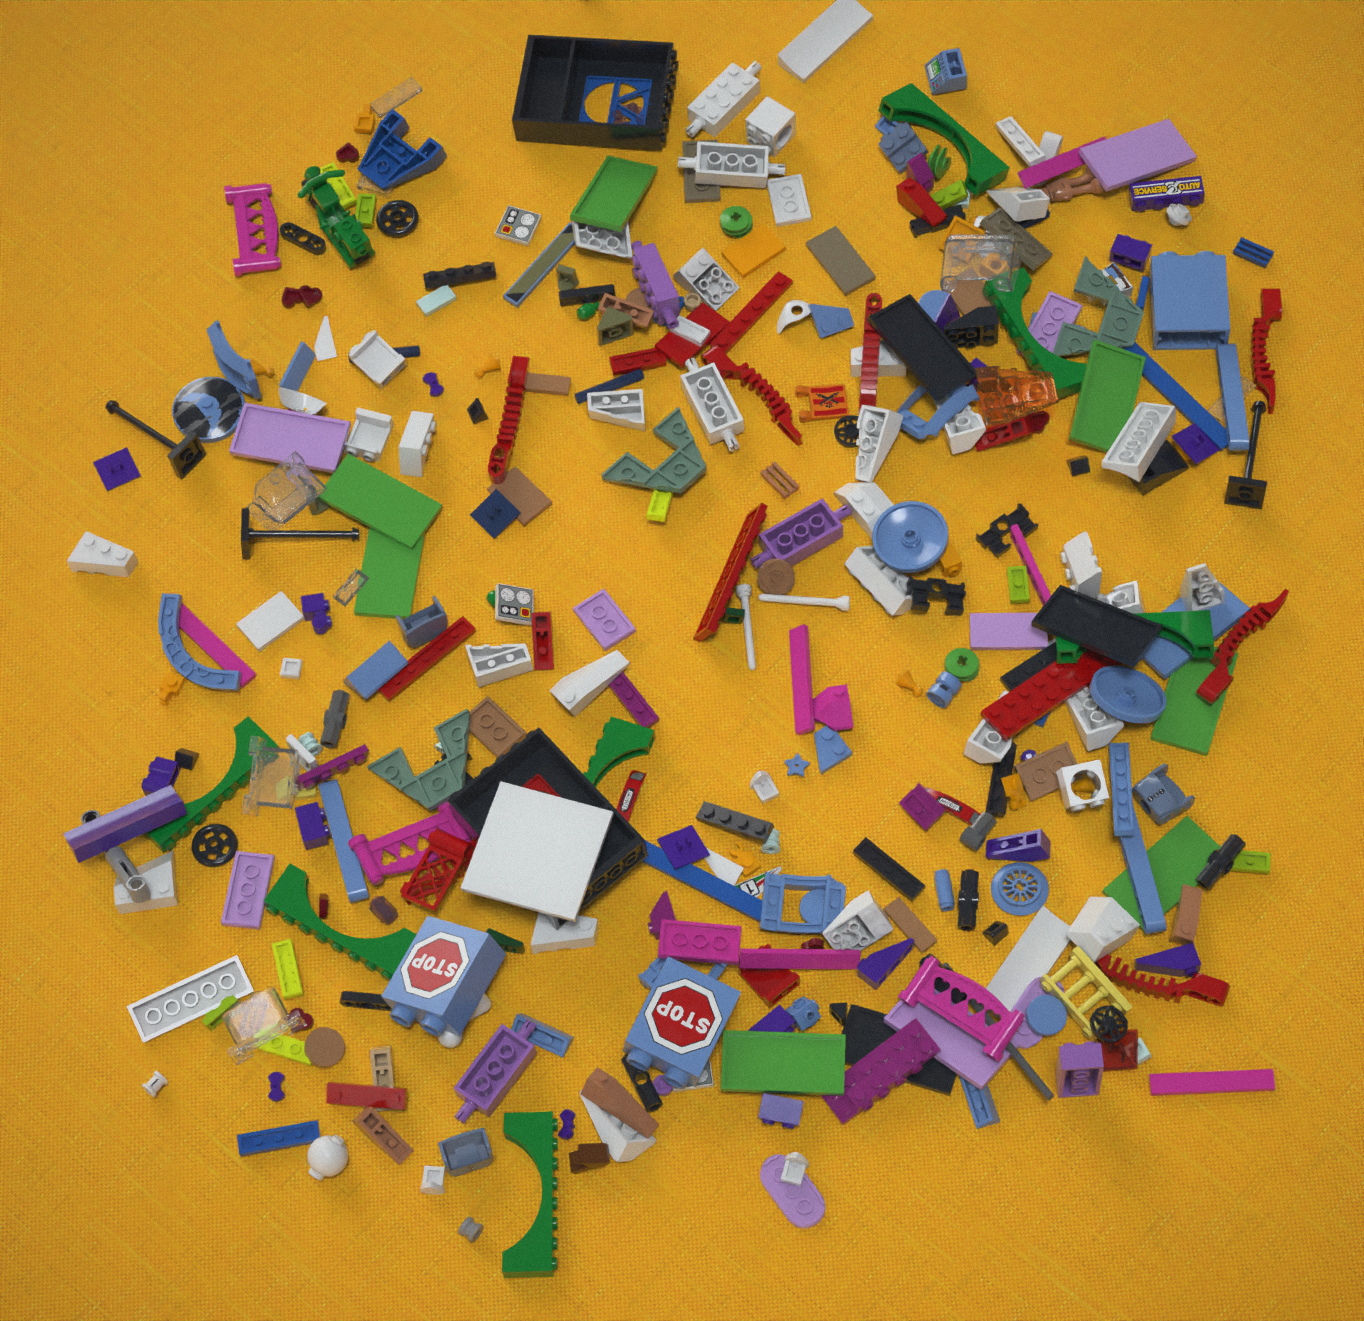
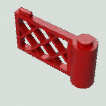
M439 829L430 833L427 850L409 882L405 881L400 890L403 899L433 912H437L460 868L469 859L473 851L472 843ZM431 853L439 856V861L431 864L428 862ZM456 862L454 869L446 871L444 863ZM442 865L443 873L433 876L431 868ZM428 870L430 878L420 881L419 874L422 871ZM445 877V885L437 888L435 880ZM432 882L434 890L423 893L421 885ZM419 886L420 895L415 897L408 895L411 889ZM436 894L437 900L434 905L428 904L425 897Z

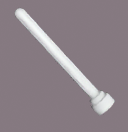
M741 584L736 587V594L741 600L742 609H745L743 623L748 667L750 670H754L756 668L749 608V598L752 591L750 585Z
M760 594L758 597L760 601L835 606L837 609H841V611H849L850 596L830 599Z

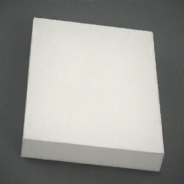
M801 174L767 180L766 184L776 227L812 221Z
M280 591L237 622L236 625L260 652L303 621L304 616L286 595Z

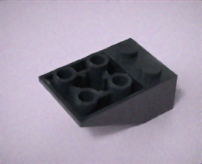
M996 305L977 307L943 327L944 334L956 348H973L981 345L991 346L998 344L999 321Z
M1165 440L1141 480L1138 482L1131 477L1129 479L1144 495L1189 469V466L1169 441Z

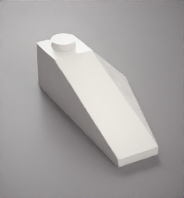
M946 396L937 402L934 400L936 409L938 410L949 397ZM969 405L954 415L943 426L952 454L970 450L986 431L981 416L978 413L975 414Z
M862 405L857 421L859 439L856 440V445L859 446V452L856 457L855 479L865 482L873 481L899 433L904 415L888 409Z
M1206 563L1186 569L1180 586V597L1187 611L1206 610L1225 603L1224 589Z
M1137 580L1118 585L1113 588V592L1103 595V593L1097 595L1098 600L1130 613H1145Z
M616 650L563 677L549 691L576 717L630 665V662Z
M1087 687L1065 701L1087 751L1106 746L1124 726L1121 719L1110 715L1094 701L1090 689Z
M1004 690L998 699H1000L1009 692ZM983 719L967 740L963 754L980 764L1001 762L1011 747L1012 738L1005 741Z
M580 1094L602 1142L608 1144L609 1153L615 1161H632L655 1144L656 1139L652 1135L649 1139Z

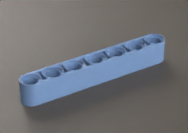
M1216 344V359L1229 451L1249 450V434L1236 344Z
M334 779L320 783L318 786L350 904L368 899L369 894L360 861L348 845V841L353 838L338 780Z
M1133 807L1135 834L1134 836L1118 837L1142 925L1147 935L1166 931V921Z

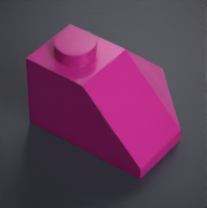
M847 684L827 687L813 699L815 721L827 724L828 728L833 731L853 728Z

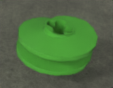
M937 145L928 158V165L937 179H941L951 165V157H947L948 149L944 147L941 150V145Z
M731 206L726 208L720 216L722 230L737 239L744 237L752 230V216L743 207Z
M957 648L947 654L945 670L954 675L959 681H972L979 673V659L971 650Z

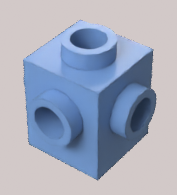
M804 996L796 999L785 1010L795 1020L796 1028L801 1031L813 1026L821 1018L818 1012L820 1009L818 1004L813 999L809 1000Z

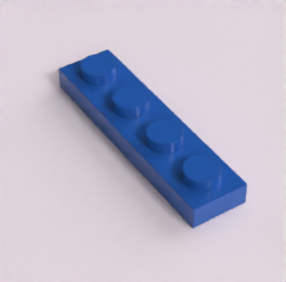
M315 1120L237 1135L239 1155L242 1157L312 1144L314 1140L320 1137L319 1122Z

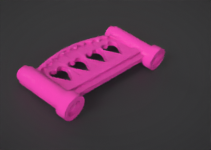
M262 183L232 187V185L224 186L226 203H234L240 258L233 259L235 276H242V273L274 270L281 267L280 257H276L279 238L278 221L272 202L268 197L272 195L271 184ZM256 200H260L262 209L257 211L248 206ZM257 215H263L262 221L264 224L257 225L250 222V220ZM260 229H264L265 232L263 234L266 238L260 240L251 235ZM261 244H266L265 250L268 252L260 254L253 250Z
M448 801L437 807L438 814L371 841H368L365 834L356 835L348 841L351 851L355 852L370 883L378 885L383 882V876L415 870L427 850V847L423 851L417 849L418 836L428 840L430 833L439 829L465 841H472L471 835L453 817ZM403 843L415 851V854L401 858L399 856L400 844ZM383 850L395 856L397 861L390 862L386 866L381 863ZM431 853L428 858L429 864L438 860L439 856Z
M933 956L926 958L905 991L902 990L897 997L912 1008H915L918 1002L927 1006L985 1043L986 1045L982 1052L992 1060L1000 1062L1004 1056L1002 1054L1023 1023L1025 1015L1016 1009L1013 1012L1008 1011L990 991L972 979L940 968L938 966L940 962ZM937 978H942L943 982L950 984L948 990L934 995L935 980ZM957 988L960 990V993L967 994L966 1000L951 1006V992L953 989ZM971 999H975L977 1004L984 1005L982 1011L968 1017V1002ZM992 1010L994 1015L998 1014L1001 1016L999 1022L985 1028L986 1011Z

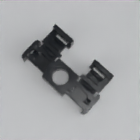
M1018 503L1016 510L1008 516L1004 513L990 523V529L980 536L976 534L975 540L978 543L981 542V546L984 549L988 548L999 558L1011 549V544L1005 545L1002 542V538L1010 533L1012 525L1018 524L1024 538L1036 531L1039 525L1031 521L1029 512L1021 503ZM999 523H1005L1008 526V528L1006 530H1000L997 527V525Z
M912 576L907 580V592L909 595L912 593L913 604L910 607L911 610L927 612L930 607V602H927V598L931 597L946 598L948 603L944 611L945 614L961 616L964 612L963 599L966 596L964 582L957 585L946 583L944 579L928 578L924 581L912 579ZM932 585L938 586L941 591H935Z

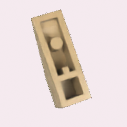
M392 1045L372 1047L370 1059L373 1085L395 1087ZM376 1107V1111L394 1110L390 1108Z

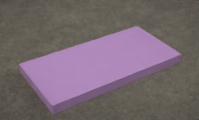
M1170 119L1082 147L1079 150V155L1106 192L1195 162L1197 158Z
M244 403L229 452L231 455L334 473L339 466L351 423L345 420Z
M936 989L934 990V995L941 993ZM900 1000L884 1017L883 1022L897 1032L917 1018L941 1049V1052L934 1056V1058L980 1090L988 1084L1012 1056L1005 1048L1002 1053L1004 1056L1000 1062L992 1060L982 1052L986 1045L985 1043L920 1002L917 1003L915 1008H912ZM968 1011V1017L974 1015L973 1013ZM1011 1040L1012 1044L1018 1049V1044Z

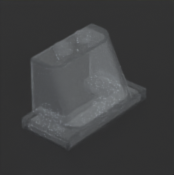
M295 451L255 484L253 501L246 508H249L250 515L266 530H278L326 491V486L307 468L304 459Z
M259 736L250 737L249 755L253 756L249 794H244L242 814L258 817L259 807L293 808L294 798L297 796L299 789L296 780L301 771V765L298 764V750L266 747L267 739Z
M275 987L253 993L250 999L245 1002H237L232 1006V1009L222 1015V1019L235 1043L233 1047L226 1051L236 1065L253 1057L252 1051L284 1032L287 1031L289 1035H292L307 1026L298 1010L289 1014Z

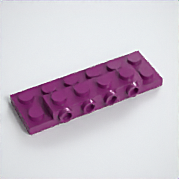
M915 1018L845 1071L844 1096H821L841 1123L845 1125L863 1110L868 1111L872 1108L876 1100L888 1096L893 1087L901 1086L909 1075L918 1073L923 1068L922 1065L941 1052V1049L917 1018Z

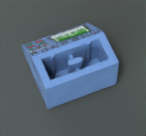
M960 48L941 51L925 64L932 95L967 89V73Z

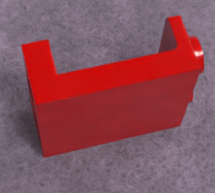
M768 943L765 946H760L758 949L772 948L771 945ZM738 967L739 976L769 1009L800 985V976L795 971L792 973L789 969Z

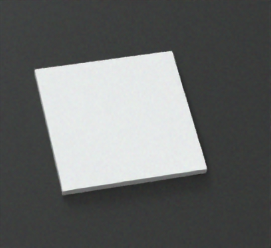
M500 782L461 885V890L575 922L614 815L613 811Z

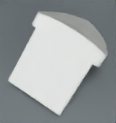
M758 771L753 776L749 786L755 791L762 804L779 796V791L768 772Z
M792 1152L785 1157L781 1182L801 1187L805 1170L809 1167V1162L802 1154Z
M424 1166L420 1192L436 1195L444 1194L445 1167Z

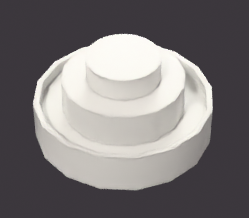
M1170 204L1166 210L1170 223L1175 226L1188 225L1192 220L1189 210L1181 204Z

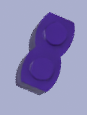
M158 756L154 761H151L148 769L150 773L147 778L143 779L141 784L144 795L147 796L169 785L173 787L181 769L179 763Z

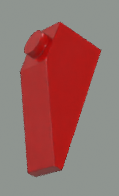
M909 177L896 186L898 203L933 227L947 218L946 213L923 186Z
M1020 416L986 428V431L975 443L977 451L1035 434L1030 417Z
M552 612L531 613L534 669H554Z

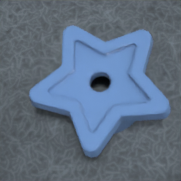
M796 754L793 759H788L784 762L789 767L787 773L789 776L800 775L804 777V770L810 765L808 761L802 760L799 754Z

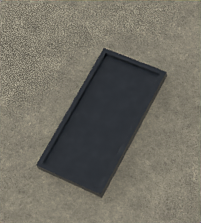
M911 294L869 316L867 320L936 402L978 378L979 373Z
M1059 585L1031 621V626L1133 668H1135L1162 632L1161 624L1062 585Z
M851 1004L841 1033L846 1034L845 1065L852 1067L897 1033V1031L883 1022L887 1014ZM933 1057L922 1065L923 1068L918 1073H912L904 1082L950 1096L957 1073Z

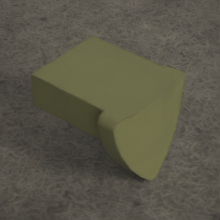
M560 264L557 266L556 273L559 291L575 289L579 284L576 270Z
M316 486L308 487V505L311 515L323 513L331 507L318 499Z

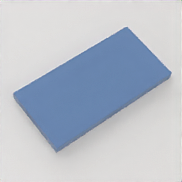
M1220 582L1219 584L1225 592V603L1206 609L1210 610L1214 641L1238 623L1239 619L1243 618L1244 614L1250 610L1245 603ZM1180 597L1162 612L1187 610ZM1158 636L1141 659L1166 679L1191 660L1193 656L1179 644Z

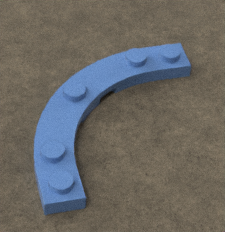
M162 593L158 631L161 635L162 648L170 663L184 677L202 687L215 690L239 691L240 671L212 669L196 662L189 655L182 643L179 632L182 596L180 594Z

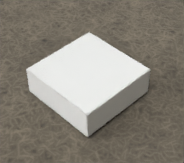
M283 658L280 672L281 678L300 679L303 665L302 659Z

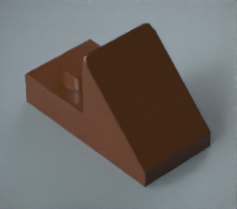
M578 1144V1150L569 1153L571 1173L578 1174L610 1164L608 1144Z

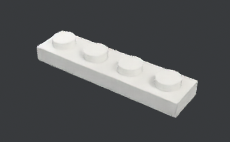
M1012 116L996 123V129L1029 167L1046 161L1045 154Z

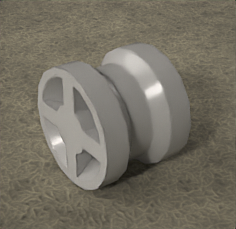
M469 1216L460 1226L458 1234L468 1237V1241L473 1243L481 1235L484 1226L481 1223H475L474 1219Z

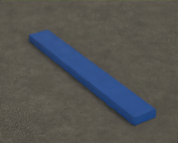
M1134 342L1133 347L1124 349L1146 357L1142 376L1165 399L1175 406L1191 424L1196 423L1217 446L1220 452L1228 447L1226 429L1136 342Z
M645 840L649 856L641 862L760 922L762 900L692 864L675 870L664 851Z

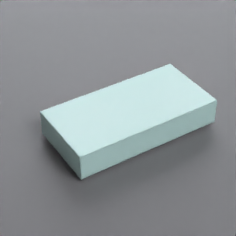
M444 285L417 300L416 304L427 317L457 300L450 287Z

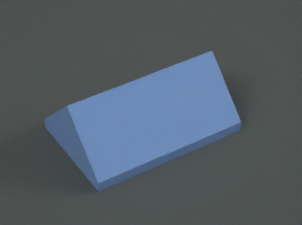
M389 640L349 674L343 682L366 700L404 668L408 661Z

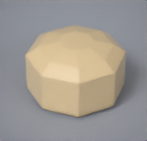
M692 292L686 294L683 303L686 310L694 311L702 304V300L699 294Z

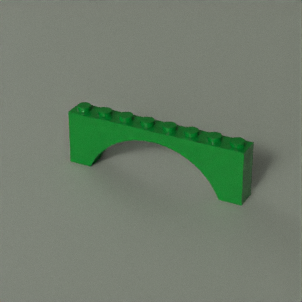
M910 83L882 97L878 111L889 121H905L928 127L946 137L956 146L967 166L965 186L975 196L1006 180L1010 167L914 84Z
M1025 268L987 278L983 287L984 296L988 298L991 306L996 305L1001 323L1009 331L1010 337L1016 342L1019 351L1023 353L1027 364L1033 369L1036 378L1042 383L1045 392L1051 397L1052 401L1080 392L1086 363L1069 361L1051 353L1036 341L1025 325L1021 304L1022 299L1029 292L1032 284V279Z
M1210 610L1133 613L1161 624L1162 632L1159 634V637L1179 644L1194 658L1214 657V639ZM1055 636L1057 664L1077 663L1084 652L1088 650Z
M249 716L234 727L236 737L235 755L227 774L221 782L206 795L184 804L187 814L144 833L163 854L167 850H171L182 837L188 836L196 825L202 824L209 814L216 812L223 802L231 799L235 792L241 787H245L255 775L262 773L269 763L278 759L281 754L279 746Z
M611 716L609 722L604 724L602 731L604 734L602 739H598L596 743V753L591 755L588 763L590 767L587 772H584V776L597 787L603 777L617 765L635 757L649 755L656 739L655 731Z
M290 863L263 900L266 911L273 916L279 915L289 925L295 924L303 933L314 935L315 939L320 943L324 944L326 942L330 944L331 948L336 952L346 953L352 961H360L368 970L372 972L376 970L381 973L380 975L384 979L390 981L417 934L404 927L395 933L383 937L356 938L333 930L321 921L309 903V879L307 873Z
M553 1111L504 1113L503 1132L505 1139L513 1142L529 1155L535 1163L542 1181L541 1205L533 1225L521 1240L502 1252V1274L504 1278L554 1277V1270H558V1259L554 1257V1250H558V1238L554 1237V1230H558V1218L554 1217V1210H558V1198L554 1197V1190H558V1178L554 1177V1170H558V1158L554 1157V1150H558V1138H554V1131H558V1118H554Z

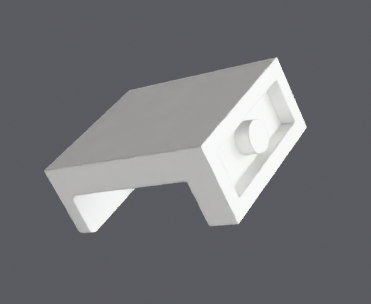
M373 330L363 337V341L359 345L351 348L349 357L357 367L382 389L407 362L401 354L392 349Z
M357 407L355 412L356 421L345 443L344 453L364 458L370 462H379L394 427L392 416Z

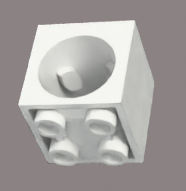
M768 96L745 119L748 143L756 146H769L768 154L774 158L796 135L795 113Z
M1100 759L1063 767L1056 772L1065 810L1071 809V812H1076L1086 808V805H1090V808L1102 806V804H1105L1104 801L1109 798ZM1075 774H1085L1093 780L1095 791L1090 796L1092 799L1083 800L1079 796L1074 795L1071 783L1075 778Z

